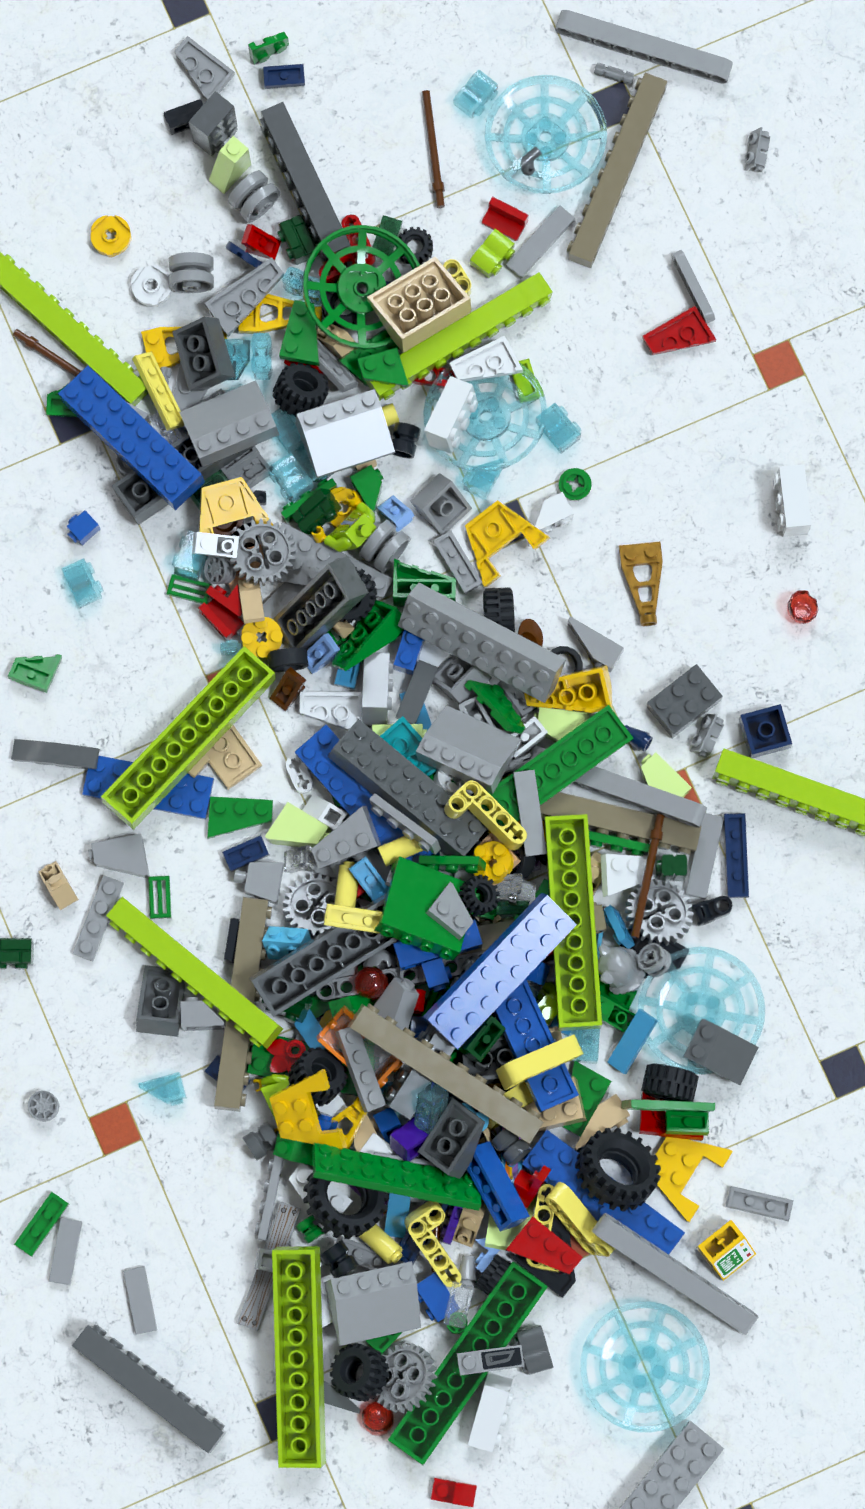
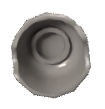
M382 949L364 961L363 969L370 971L373 966H376L379 971L385 968H396V957L390 951Z

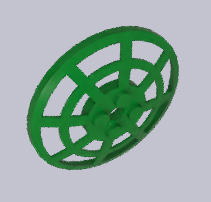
M353 225L341 228L323 239L307 260L302 282L306 308L319 329L329 338L352 348L372 349L393 342L391 337H388L381 341L367 343L366 331L383 327L381 321L365 325V313L374 310L367 297L386 286L382 274L388 268L391 269L395 280L401 277V273L394 262L403 254L409 261L412 269L420 266L411 249L399 237L389 231L368 225ZM358 233L357 246L344 248L336 254L328 246V243L340 236ZM367 233L388 240L397 249L390 256H387L376 248L366 246ZM322 250L329 261L322 270L320 282L308 281L311 266L318 253ZM357 252V264L346 268L340 261V258ZM366 253L375 255L383 260V262L375 268L365 264ZM332 265L341 274L337 284L326 283V278ZM358 283L366 286L367 291L365 294H360L357 291ZM308 290L320 292L322 304L329 314L322 322L317 318L311 306ZM326 292H337L341 303L334 310L327 300ZM346 309L357 313V325L349 323L339 316ZM336 321L347 329L357 331L358 343L342 339L327 328Z

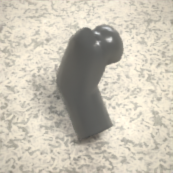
M536 146L521 158V171L526 176L532 175L535 172L534 160L542 154Z

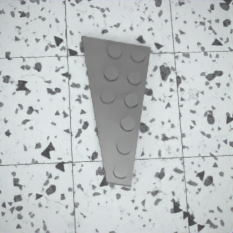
M282 522L279 529L286 527L285 534L291 533V538L288 541L295 540V545L291 548H296V554H292L296 557V561L290 562L293 565V569L286 568L288 576L281 574V581H278L276 578H274V581L306 586L328 563L348 555L338 552L324 543H316L314 538ZM265 555V557H264V559H263V560H264V565H265V568H266V569H269V565H268V563H267V561H266V555ZM274 555L270 560L272 562H279L281 558ZM348 556L354 566L357 567L356 570L360 571L363 569L365 570V575L370 574L372 576L371 581L376 583V597L384 598L393 582V578Z

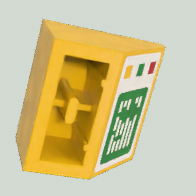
M729 1220L696 1247L722 1281L756 1255L745 1236L732 1220Z

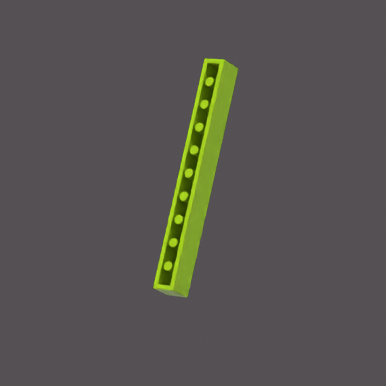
M0 252V289L80 362L95 371L126 402L136 406L148 394L141 376L137 377L133 373L134 369L126 361L122 363L118 359L119 355L112 348L108 350L104 347V342L96 334L92 336L88 332L90 329L82 321L78 323L73 318L74 314L68 308L63 309L59 306L60 302L54 295L48 296L44 292L45 288L38 281L33 282L29 278L30 274L21 267L19 269L15 266L16 262L10 255L6 254L4 256Z
M536 273L399 355L409 386L412 385V381L415 379L425 378L429 375V371L435 367L439 369L446 365L447 360L450 358L456 359L460 357L465 349L469 347L475 348L485 337L491 338L495 336L500 328L504 326L506 328L510 327L516 322L515 319L530 315L537 306L543 307L551 301L553 291L541 273ZM365 381L371 390L375 389L379 401L383 398L384 400L390 399L395 395L394 392L400 388L402 390L406 389L396 384L389 383L387 385L381 384L378 381Z
M121 897L106 915L111 920L109 924L118 932L120 929L126 932L124 937L133 944L136 941L141 944L140 950L148 957L153 954L158 958L155 962L164 970L167 967L173 971L171 975L180 983L184 980L189 984L186 987L195 995L200 993L204 996L202 1001L211 1009L215 1005L220 1010L218 1014L227 1022L229 1019H232L236 1023L233 1027L242 1034L245 1032L249 1033L252 1036L249 1040L256 1046L260 1047L263 1045L265 1048H268L283 1030L280 1025L124 897Z

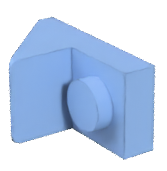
M394 495L377 507L385 519L396 526L397 532L408 525L415 516Z
M329 633L324 634L307 650L308 669L312 674L332 662L340 650Z
M486 1238L475 1240L488 1251L486 1254L482 1252L475 1261L478 1264L476 1269L481 1273L485 1271L500 1251V1249L484 1247Z

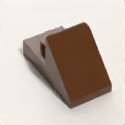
M290 667L286 670L269 699L284 711H287L298 698L300 692H303L305 689L306 679Z

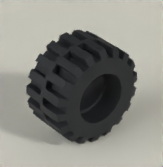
M292 363L290 366H285L272 391L274 392L273 398L276 399L275 403L280 405L282 411L285 410L290 416L292 414L295 417L298 413L322 406L329 391L328 381L324 379L325 376L319 373V370L316 368L313 369L310 365L305 366L303 363H298V365Z
M363 569L356 571L369 593L340 622H343L344 619L347 620V623H352L353 620L356 622L360 621L362 617L365 618L371 612L375 604L377 595L376 583L371 581L372 576L370 574H364L365 570Z
M510 587L485 588L483 592L484 617L515 632L512 589Z
M312 1047L303 1052L291 1066L288 1073L290 1076L288 1079L289 1083L295 1085L304 1078L325 1069L330 1088L326 1091L311 1092L314 1106L316 1104L318 1106L329 1104L347 1083L345 1081L347 1074L344 1073L346 1067L342 1066V1062L331 1054L326 1048L322 1050L321 1047H316L315 1049Z
M657 1063L648 1064L641 1091L649 1096L667 1101L693 1102L699 1076L694 1072L674 1066Z
M358 1343L348 1344L346 1349L341 1348L339 1350L340 1354L334 1356L335 1361L330 1366L332 1368L330 1377H333L331 1384L335 1386L334 1389L340 1395L357 1401L366 1402L369 1399H375L377 1393H382V1387L387 1385L385 1380L389 1378V1373L387 1372L389 1365L385 1363V1356L381 1355L382 1353L374 1348ZM363 1363L362 1376L356 1382V1371Z

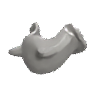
M599 946L601 956L598 960V972L601 976V981L610 985V991L616 995H623L638 989L646 975V972L638 966V954L633 949L621 946Z

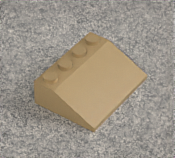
M433 257L367 297L391 339L403 353L471 313V298L436 257Z

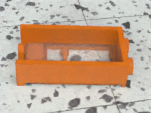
M344 1005L316 1038L319 1043L347 1066L335 1032L349 1027L348 1025L355 1014ZM361 1035L379 1087L382 1088L388 1081V1075L392 1071L396 1072L403 1063Z

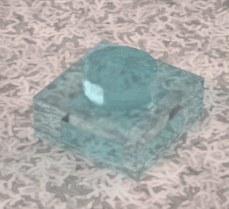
M226 640L225 643H221V655L235 656L243 648L242 643H238L237 640Z

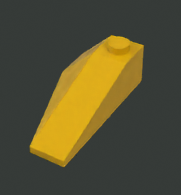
M605 665L562 675L559 677L554 692L545 703L524 693L526 705L587 713L599 712L607 705L612 708V685L608 667Z

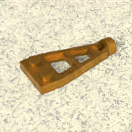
M661 542L619 545L621 568L638 610L641 626L656 625V607L663 564ZM650 565L652 567L651 579L639 582L634 575L633 568L635 566ZM639 588H652L651 601L642 602L640 600Z

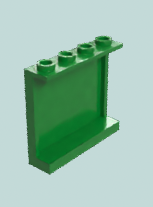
M399 856L392 864L391 872L393 875L380 922L374 931L379 932L385 937L398 939L403 944L419 947L424 952L435 953L443 959L454 960L461 951L465 934L460 940L428 916L426 912L450 882L459 894L462 891L459 888L465 881Z

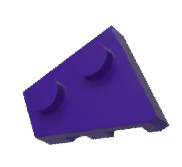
M450 1205L447 1217H450L448 1226H443L440 1237L444 1238L443 1243L451 1245L463 1210L462 1207Z

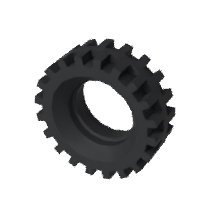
M605 1128L603 1132L599 1130L594 1136L590 1137L577 1156L578 1161L575 1164V1168L580 1169L576 1174L577 1179L583 1180L581 1187L583 1189L588 1188L590 1191L589 1197L593 1198L595 1196L599 1199L598 1204L603 1205L607 1203L611 1210H614L616 1207H620L621 1211H626L628 1207L631 1210H635L638 1205L642 1206L657 1187V1183L661 1178L658 1175L661 1167L660 1165H655L658 1158L656 1155L650 1154L652 1148L649 1145L645 1147L641 1143L642 1138L639 1137L637 1140L633 1138L630 1131L623 1134L620 1128H616L614 1132H611L610 1128ZM612 1159L622 1164L631 1174L633 1183L631 1185H624L613 1180L601 1167L600 1160Z
M313 1172L307 1177L306 1180L309 1182L303 1189L304 1192H307L303 1202L309 1203L310 1206L306 1210L307 1214H313L316 1218L313 1221L314 1225L316 1226L320 1223L324 1226L322 1232L326 1234L328 1231H332L334 1238H338L341 1235H344V1239H350L354 1235L356 1237L361 1236L383 1218L382 1214L388 1208L385 1202L389 1199V1194L383 1191L356 1186L361 1195V1208L354 1215L339 1213L333 1208L328 1199L327 1190L332 1181L314 1178Z

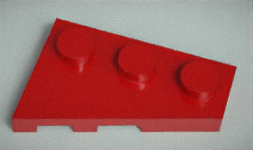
M696 306L642 336L652 355L709 344L717 340Z
M642 1091L641 1100H658ZM640 1110L639 1134L702 1141L704 1135L666 1134V1111Z
M535 1217L528 1221L506 1249L508 1252L515 1253L568 1275L583 1258Z

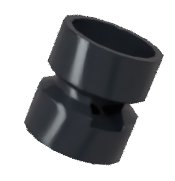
M395 423L392 434L395 437L392 439L395 450L393 455L408 459L414 458L417 448L414 443L419 440L421 429L408 423Z
M343 1240L320 1255L325 1265L331 1266L330 1272L334 1278L344 1276L359 1265L353 1255H348L349 1249Z

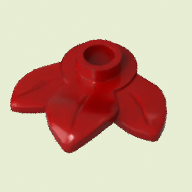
M277 1039L266 1048L268 1052L274 1055L270 1071L273 1073L288 1071L289 1073L291 1066L306 1051L305 1045L299 1040L287 1042L283 1039ZM293 1047L299 1048L298 1054H292L291 1050Z

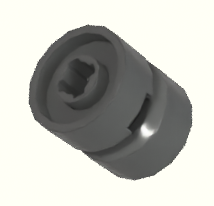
M268 1122L258 1127V1132L252 1131L242 1137L257 1161L266 1156L268 1150H274L277 1136Z
M506 1128L499 1132L491 1142L497 1151L504 1152L503 1158L510 1166L524 1159L532 1149L526 1141L519 1139L517 1135Z

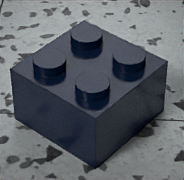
M781 704L740 715L739 722L750 758L791 748L792 740Z

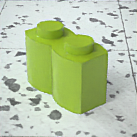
M494 229L473 254L470 264L488 278L492 275L496 276L502 269L500 264L505 259L509 260L515 253V243L497 229Z

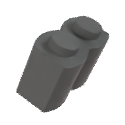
M542 1326L516 1333L517 1338H514L515 1345L522 1346L523 1372L528 1371V1374L531 1375L554 1368Z

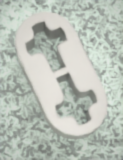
M297 755L290 756L286 761V769L294 788L300 794H307L313 788V782L308 769ZM293 760L301 763L299 765L300 773H296L294 768L290 769L289 766L292 765ZM302 776L305 782L309 781L307 789L297 786L300 784L298 777Z

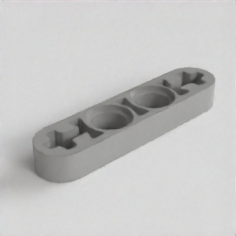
M679 250L672 253L673 262L696 308L706 323L714 321V312L684 252Z

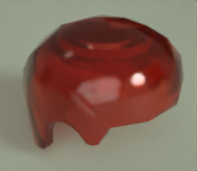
M807 590L796 591L791 595L787 603L789 616L799 624L810 623L816 618L819 611L817 599L813 598Z
M375 967L363 968L357 972L354 979L356 992L361 997L367 999H379L389 985L388 977L385 973Z
M377 1401L368 1403L362 1411L364 1429L374 1436L387 1434L394 1425L393 1411L387 1410Z

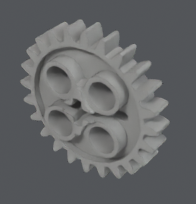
M261 518L259 524L251 520L250 527L244 523V531L239 528L237 529L239 536L233 535L239 537L237 558H231L230 564H236L233 567L234 572L240 570L239 578L246 575L247 583L254 579V585L261 581L262 585L265 586L267 580L273 585L274 578L281 581V574L288 576L286 568L293 569V565L290 562L296 561V557L292 555L296 554V548H291L295 545V540L288 541L291 538V533L285 534L286 527L278 529L279 522L272 526L271 519L267 521V524H264ZM256 536L260 537L263 551L266 552V561L269 569L265 568L262 554L259 553V544ZM267 536H271L275 541L266 543L264 539ZM247 542H251L255 547L246 549L244 545ZM277 555L281 560L279 562H272L270 558ZM257 561L261 563V566L259 568H252L250 564Z
M311 873L310 879L307 880L305 876H302L301 883L295 880V887L289 886L290 893H285L286 900L283 901V907H286L283 909V914L287 915L285 917L286 922H291L290 928L308 929L309 933L312 934V938H315L317 934H321L332 927L323 925L324 921L316 922L315 919L318 917L324 918L327 903L335 902L337 878L331 882L330 875L322 879L321 873H319L317 878H314V875ZM314 890L320 892L317 895L310 894V892ZM301 906L307 907L305 911L298 910Z
M651 880L646 907L649 910H645L643 919H649L642 921L640 934H642L641 941L647 937L649 938V944L656 940L658 945H660L661 941H664V944L668 946L670 940L675 944L678 938L682 939L685 935L684 933H688L690 929L688 926H691L693 922L691 918L694 913L690 911L692 904H687L690 898L682 897L684 890L677 892V885L671 888L669 881L666 885H662V881L659 880L657 885H655L653 880ZM639 887L635 888L634 893H630L629 899L626 902L628 907H626L625 913L629 915H627L625 920L632 921L629 929L633 927L641 889ZM659 898H664L667 902H662ZM669 915H674L677 920L671 919ZM652 923H655V924H657L660 928H655V927H653L651 924H652Z
M403 1343L402 1347L395 1345V1351L389 1348L388 1356L382 1354L386 1358L385 1363L389 1365V1369H387L389 1378L385 1380L387 1385L382 1387V1393L376 1394L377 1402L394 1413L397 1411L404 1413L405 1409L412 1412L413 1405L419 1408V1401L426 1402L425 1395H432L429 1388L436 1386L431 1382L437 1378L432 1373L437 1370V1367L432 1365L434 1359L430 1357L431 1354L413 1343L410 1346Z

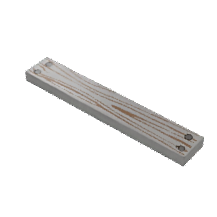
M280 1202L264 1249L273 1250L276 1247H288L301 1208ZM256 1270L237 1324L258 1331L273 1290V1272Z

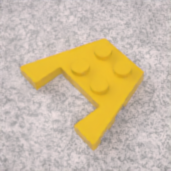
M242 477L201 488L199 532L214 534L212 527L251 516L256 524H259L261 518L263 523L267 524L269 520L267 513L262 509Z
M498 500L465 525L484 587H488L501 577L490 561V558L519 535L523 534L535 550L550 539L548 535Z
M325 1069L273 1094L269 1099L281 1138L309 1144H327L342 1150L347 1147L342 1128L321 1130L311 1092L326 1091L330 1088Z
M666 1137L655 1154L658 1158L655 1165H660L661 1167L658 1173L661 1178L657 1186L683 1218L690 1222L699 1208V1205L681 1195L690 1177L703 1157L723 1168L733 1151L688 1139Z

